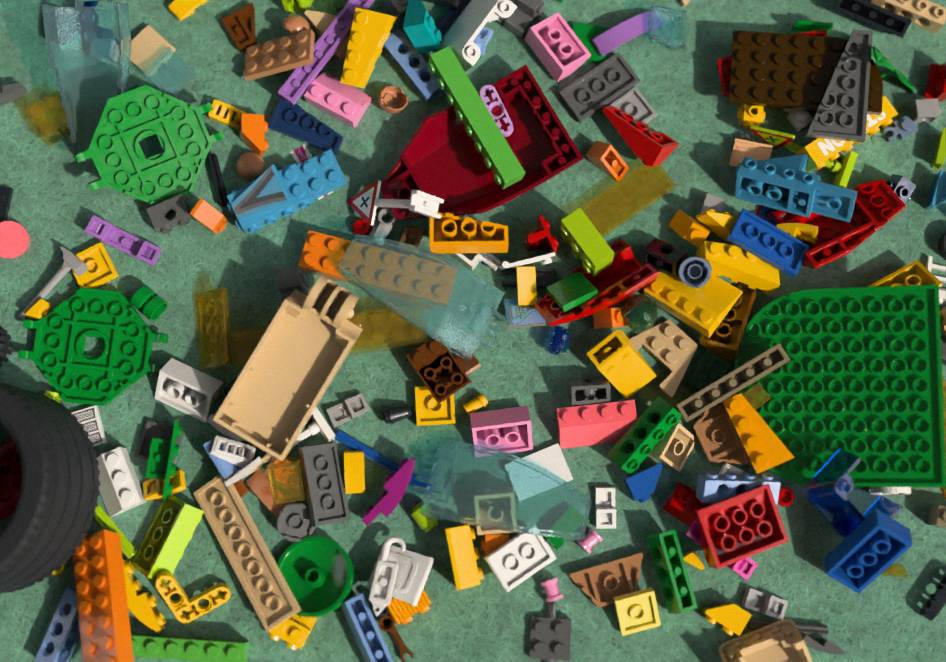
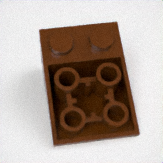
M436 335L406 355L408 362L438 404L471 382L439 335Z

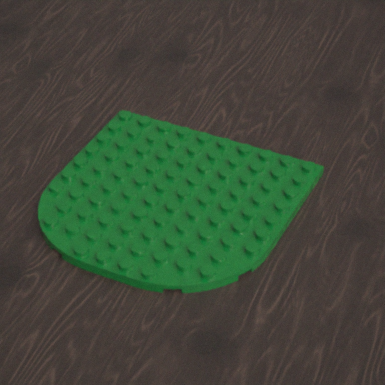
M939 285L801 290L773 300L752 318L745 328L742 343L735 360V369L780 343L790 359L787 363L735 393V395L743 394L795 457L770 468V471L787 480L809 486L946 487Z

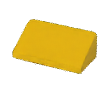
M516 267L518 306L536 304L535 267Z

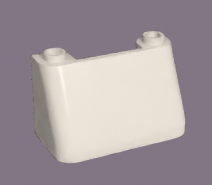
M471 0L440 41L439 50L450 46L464 71H467L474 66L480 57V49L473 40L484 25L494 20H498L501 23L505 18L512 15L517 6L510 0Z

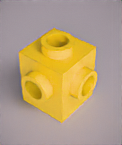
M741 105L737 111L738 125L744 126L746 129H750L751 125L759 126L765 120L766 112L763 111L764 106Z

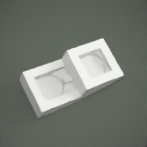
M614 486L595 487L596 529H616Z

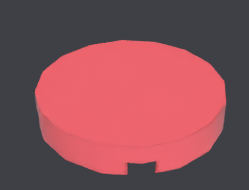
M14 221L1 222L0 256L6 259H13L24 254L30 244V236L26 229Z

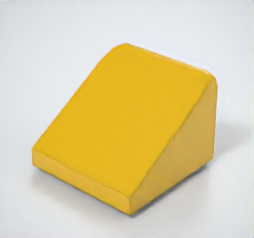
M40 299L25 315L32 319L40 320L48 315L51 304L44 299Z
M689 551L683 555L685 563L699 570L705 569L696 552Z

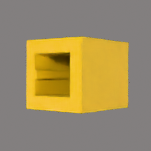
M733 603L708 607L702 610V613L706 615L704 619L714 625L716 622L723 626L721 630L730 636L733 633L740 636L751 617V614Z

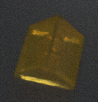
M299 454L267 465L274 504L303 501L305 499L306 489Z

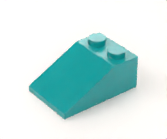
M408 0L403 29L417 53L439 50V44L442 40L441 32L437 30L434 20L430 17L422 0Z

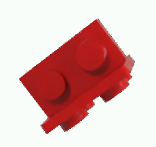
M539 215L536 223L538 229L528 234L525 247L529 252L545 245L549 254L553 252L556 254L557 247L559 246L555 236H551L549 231L551 226L548 219H544L543 215Z
M678 482L674 492L664 503L662 509L690 527L694 521H697L696 511L710 506L711 503H702L696 497V492L688 485Z

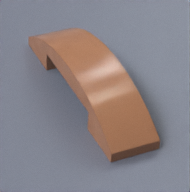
M258 469L246 481L250 489L276 517L282 507L291 503L268 476L264 475L261 469Z

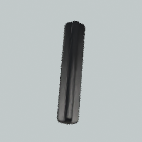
M215 153L208 154L207 161L218 205L226 207L229 200L218 157Z

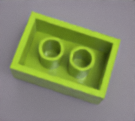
M578 208L561 220L560 237L565 244L569 243L572 247V254L575 258L581 259L583 262L582 267L588 274L591 273L594 277L612 265L614 258L613 250L581 208Z

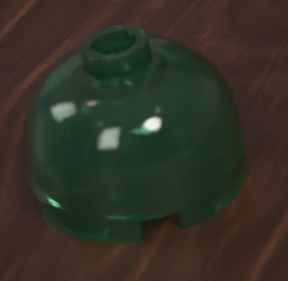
M635 294L621 302L622 316L624 319L628 318L630 323L627 325L634 332L640 334L647 331L656 322L657 304L643 294Z

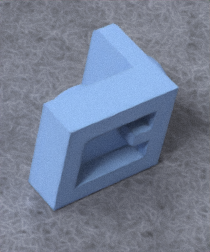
M483 27L473 40L480 49V56L485 54L486 45L493 35V30Z

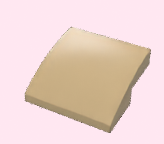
M148 25L130 42L123 51V54L148 77H152L160 65L170 59L176 48L151 25Z

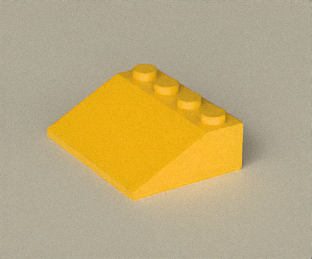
M660 271L656 280L648 284L644 289L647 300L708 338L711 337L743 293V291L711 274L708 282L701 288H693L684 284L681 281L680 275L675 278Z

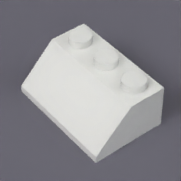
M171 358L159 372L154 399L206 423L221 394L223 382Z
M118 447L96 458L99 462L98 470H100L99 491L110 518L147 502L144 499L143 490L126 448Z

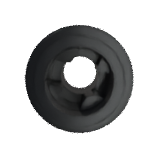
M410 405L386 406L385 409H382L385 424L390 423L392 425L412 416Z

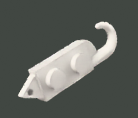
M398 536L389 537L384 541L377 563L369 598L376 616L387 605L390 606L398 571V561L393 556L388 555L390 545L397 542L401 545L403 552L406 550L404 540Z

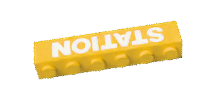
M886 96L882 100V113L880 115L867 114L866 135L869 134L870 137L880 131L879 126L882 125L884 128L893 122L891 118L898 114ZM818 138L798 151L796 155L807 154V172L814 168L818 171L827 165L825 161L829 160L832 162L840 156L839 152L846 153L853 148V143L858 145L861 142Z

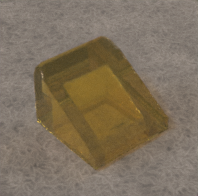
M759 383L743 394L755 410L771 399Z
M898 563L890 565L880 574L909 578L903 564Z

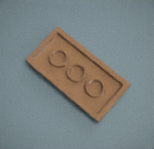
M312 29L246 47L243 77L250 81L313 64L315 33Z

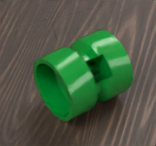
M146 285L133 295L130 304L137 310L143 311L142 314L150 321H155L166 310L168 303L160 296H156L155 292Z

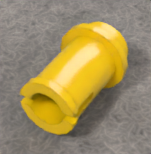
M483 393L477 394L476 398L463 405V407L470 416V413H474L483 406L486 407L488 401Z

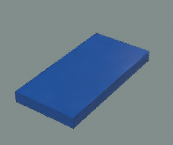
M744 208L740 211L727 237L728 241L793 278L797 275L804 260V255L810 247Z

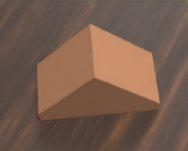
M406 225L399 242L400 253L418 257L425 229Z

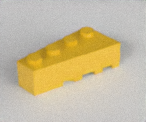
M355 8L340 83L365 88L375 67V62L381 55L383 45L386 39L388 40L392 26L397 21V17Z
M704 241L696 252V257H701L710 262L711 274L728 277L732 282L737 283L739 281L747 284L751 289L755 290L758 288L763 290L768 295H771L780 286L779 269L737 245Z

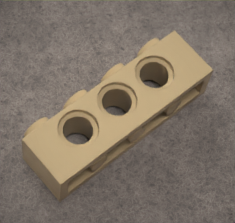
M870 0V2L911 19V24L934 34L944 26L946 21V8L928 0Z

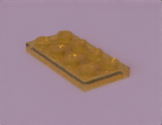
M220 287L197 294L196 304L201 370L231 365L233 362L227 288Z

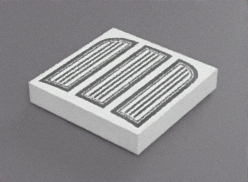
M97 405L71 413L84 426V431L88 432V438L93 442L92 447L107 443Z

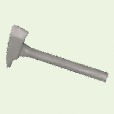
M61 246L60 249L63 251V259L65 260L63 265L19 314V318L26 320L28 316L25 313L40 299H44L67 272L73 269L77 276H81L89 269L88 265L76 254Z

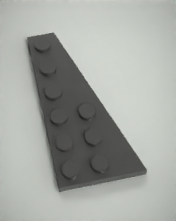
M853 29L805 137L862 143L865 141L873 31Z

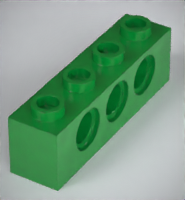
M658 395L607 455L631 475L682 415Z
M663 530L647 535L668 613L681 614L698 608L676 530Z

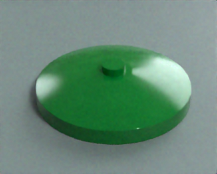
M321 536L302 538V541L294 542L290 545L277 562V566L301 608V611L296 613L299 616L317 618L330 614L343 604L352 588L354 573L351 559L343 547L329 538Z

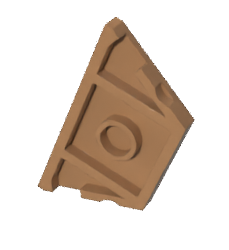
M723 401L703 412L692 426V429L708 463L752 464Z
M640 552L569 573V576L598 608L614 604L613 597L638 591L643 553Z

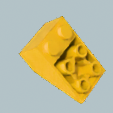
M615 330L587 353L597 369L626 399L657 376L623 330Z

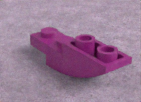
M414 456L410 459L406 457L398 465L400 467L398 472L395 474L392 471L386 477L385 481L387 483L383 487L388 493L384 491L377 498L379 503L375 507L371 505L363 513L365 517L362 521L367 526L380 513L388 517L397 507L411 482L416 462Z

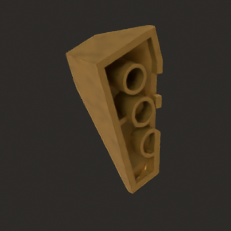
M741 283L736 288L743 291V293L710 338L701 333L699 343L712 354L733 362L737 359L744 331L748 325L758 288L754 290L749 288L748 285Z

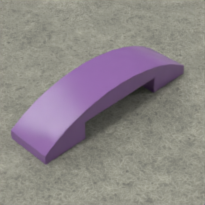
M655 10L647 11L614 26L592 41L600 56H603L645 33L648 34L662 27L663 23Z
M95 215L92 216L84 231L96 239L152 266L155 265L163 250L113 226L111 223Z

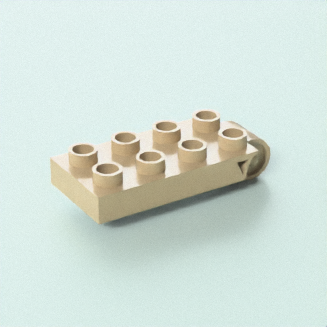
M323 275L314 286L308 289V296L295 289L284 300L213 421L277 459L285 460L363 330L347 320L354 316L353 309L359 297Z

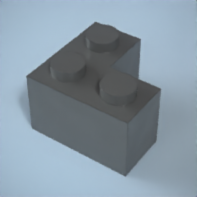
M515 0L517 8L504 21V28L520 39H523L534 22H539L544 14L542 10L545 6L544 0Z
M298 266L275 270L277 287L281 292L282 303L295 289L308 296L305 288L309 287L308 279L304 271L302 272Z

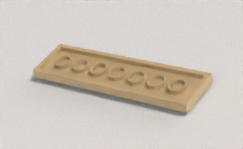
M220 473L193 494L204 511V515L266 632H269L301 611V608L234 484L226 487L224 483L229 479L223 478Z

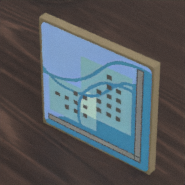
M537 295L538 302L541 299V295ZM517 297L503 298L508 329L546 325V321L533 305L518 306Z

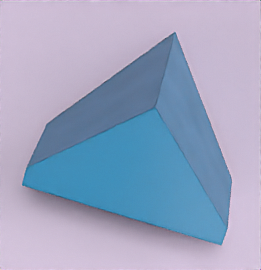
M943 170L934 175L925 207L926 210L946 202V172Z

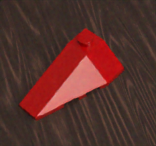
M614 106L604 107L602 110L636 156L648 167L660 165L679 145L678 142L661 131L656 133L649 130L648 124L633 121V116Z

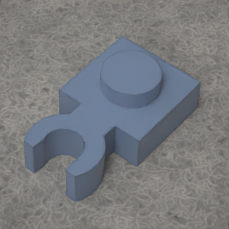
M907 115L892 123L893 127L885 128L882 133L890 132L891 137L886 141L891 142L897 135L901 140L919 130L912 117Z

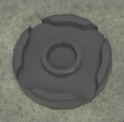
M303 502L286 504L280 509L276 517V526L279 533L284 539L292 542L302 541V538L309 537L315 529L311 524L309 506Z

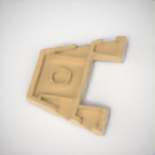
M669 319L629 340L637 350L644 347L671 372L658 388L672 399L698 345Z

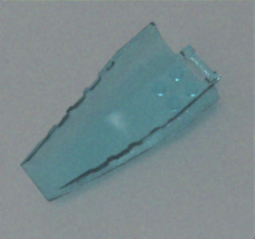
M75 0V7H55L42 4L46 46L52 68L55 71L56 84L60 90L61 103L65 109L68 129H70V137L75 154L88 150L108 98L127 91L132 45L127 3L116 2L115 6L116 0ZM84 1H107V6L83 7ZM89 158V159H86V160H84V161H82V162L93 161V160H92V158Z

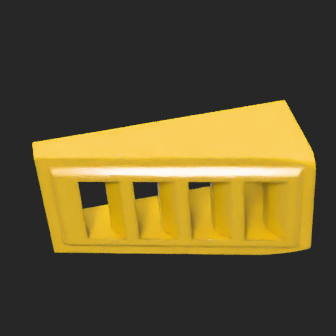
M215 99L212 104L213 110L209 111L208 116L212 121L239 130L238 122L241 113H249ZM226 110H227V111H229V112H228V115H227V117H226V119H225V118H224V115H225ZM236 113L235 119L232 122L231 119L233 117V114Z

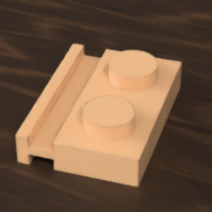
M735 138L729 165L737 167L739 163L742 164L744 157L760 161L770 159L773 145Z

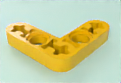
M163 571L156 577V588L176 618L182 623L191 622L227 602L231 595L229 585L220 582L189 599L171 572ZM162 579L169 580V590L166 583H162ZM218 590L225 591V595L218 594ZM178 593L181 595V599L179 601H172L170 596ZM207 599L209 604L202 607L198 604V601ZM182 610L189 611V615L182 614Z

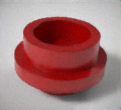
M364 219L355 221L352 226L354 235L359 238L367 237L371 232V225Z
M781 487L777 504L783 507L790 506L795 498L793 491L788 487Z

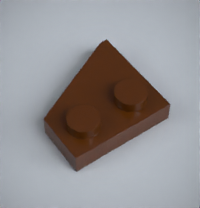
M253 3L221 19L240 52L245 50L246 47L256 44L255 7Z

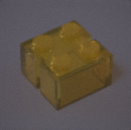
M58 91L43 98V103L38 101L24 109L41 139L49 147L64 139L57 129L60 128L69 136L82 128L65 98Z

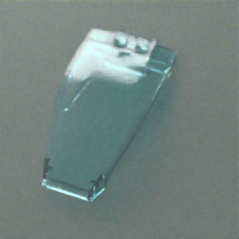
M356 234L336 267L349 283L353 282L398 316L444 344L452 352L465 360L471 359L479 344L491 349L492 344L482 337L484 334L493 339H496L498 336L495 332H500L501 328L491 321L492 318L502 323L506 320L504 316L496 312L504 296L503 291L463 266L417 246L385 238Z
M443 438L440 440L435 458L421 457V462L433 465L432 469L419 467L417 472L422 475L417 474L415 478L419 482L427 483V487L413 486L412 488L414 492L425 495L420 511L422 516L439 520L447 519L504 531L563 538V541L584 539L592 500L580 490L546 469L499 450Z

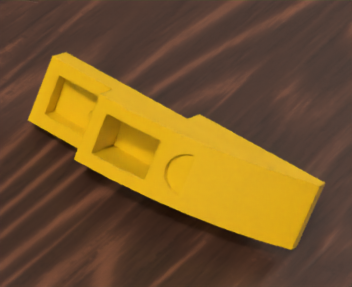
M124 559L123 567L128 609L142 623L154 631L158 632L165 629L163 624L166 621L163 614L157 611L156 606L158 603L153 594L150 595V592L141 594L142 585L133 576L135 572L134 567L130 561L127 562Z

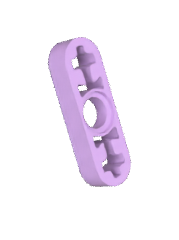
M492 85L483 86L480 90V97L494 121H497L495 123L499 129L502 128L499 121L502 118L505 125H509L507 131L503 129L500 131L504 137L510 136L513 132V124L495 87ZM486 91L492 93L491 95L494 102L490 103L489 98L485 96ZM495 106L501 107V114L493 115L491 113L492 108Z

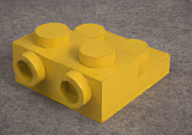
M295 614L269 631L268 636L276 641H279L280 638L287 641L286 646L293 650L301 649L317 618H307Z

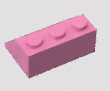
M559 12L532 26L525 38L526 43L556 82L571 75L591 56Z
M324 72L311 83L304 95L306 102L355 129L373 97L351 85L340 83L341 80Z
M528 406L470 413L475 458L533 450Z

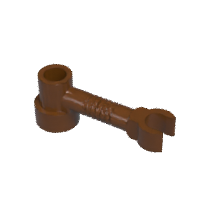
M389 613L381 616L379 627L383 631H389L399 649L401 661L405 662L403 657L405 653H409L413 659L414 654L412 650L407 648L397 632L394 618ZM384 619H390L391 623H385Z

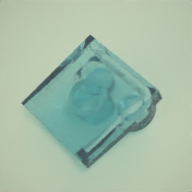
M653 5L648 17V37L650 41L665 45L670 50L684 48L686 46L687 11Z

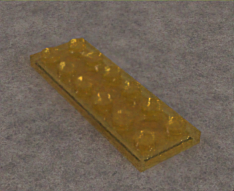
M642 164L580 208L604 238L675 189L676 185L661 165L648 167Z

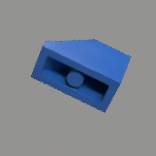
M661 463L623 480L633 501L638 500L639 503L650 499L649 495L654 493L663 467Z

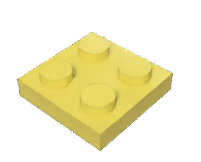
M652 587L613 597L622 636L661 626L655 593Z

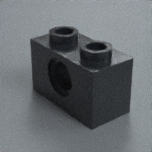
M654 238L643 249L642 265L649 263L657 271L676 278L679 275L680 265L688 258V250Z

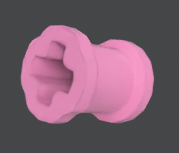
M591 527L581 540L578 539L576 541L589 554L598 541L601 542L603 540Z
M557 577L540 583L544 587L547 596L546 602L563 597L557 585Z

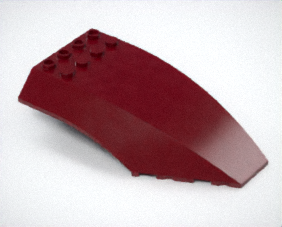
M524 65L492 84L513 124L512 134L504 138L525 171L522 180L504 189L495 182L492 170L486 167L482 153L476 150L473 138L467 135L463 121H459L455 113L456 110L452 106L424 118L422 125L414 133L411 142L399 156V160L388 173L386 180L382 182L380 190L385 199L410 200L412 190H418L444 199V203H439V213H451L454 216L482 214L536 188L583 160V157L527 65ZM486 91L485 96L489 98L490 103L494 102L491 95L492 93ZM495 106L491 110V113L495 116L500 115L502 112L499 106ZM502 118L499 120L502 126L501 129L507 131L509 125L506 126ZM391 208L397 220L430 218L429 216L411 211L409 208Z

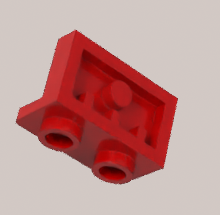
M946 62L942 65L935 63L930 65L924 98H938V102L946 99Z

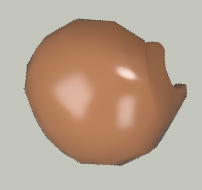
M289 14L283 18L282 27L290 30L291 35L310 29L308 21L302 16Z
M387 86L379 94L381 108L390 114L399 113L407 106L408 95L404 94L402 88Z
M254 152L242 154L236 164L239 178L245 182H251L259 178L265 170L263 158Z

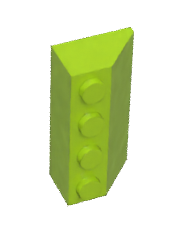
M174 495L167 496V500H163L137 550L138 553L131 562L132 566L147 578L156 580L157 575L163 571L174 574V570L179 560L183 557L184 550L192 539L193 532L201 521L204 511ZM162 579V583L168 584L169 580Z

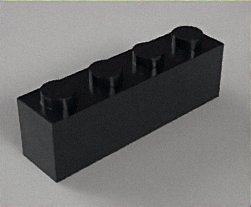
M836 0L833 6L834 9L901 38L904 37L912 22L907 17L867 0Z

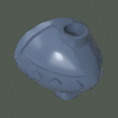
M692 256L684 260L680 265L679 275L681 281L687 286L701 288L710 279L712 268L709 261L701 257Z

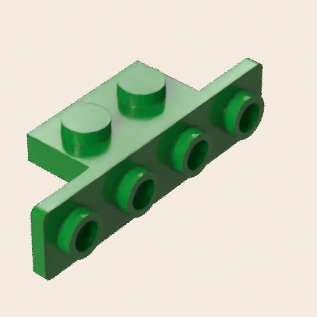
M176 419L172 440L152 438L145 476L146 478L165 480L163 500H167V495H172L173 484L169 483L170 477L175 476L176 464H173L174 456L178 457L179 445L176 444L177 437H181L183 427L179 425V420Z

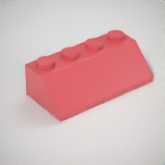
M635 400L557 408L555 410L560 449L617 443L637 421Z

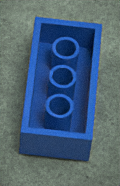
M876 509L824 558L826 574L855 592L860 593L913 545L910 529Z

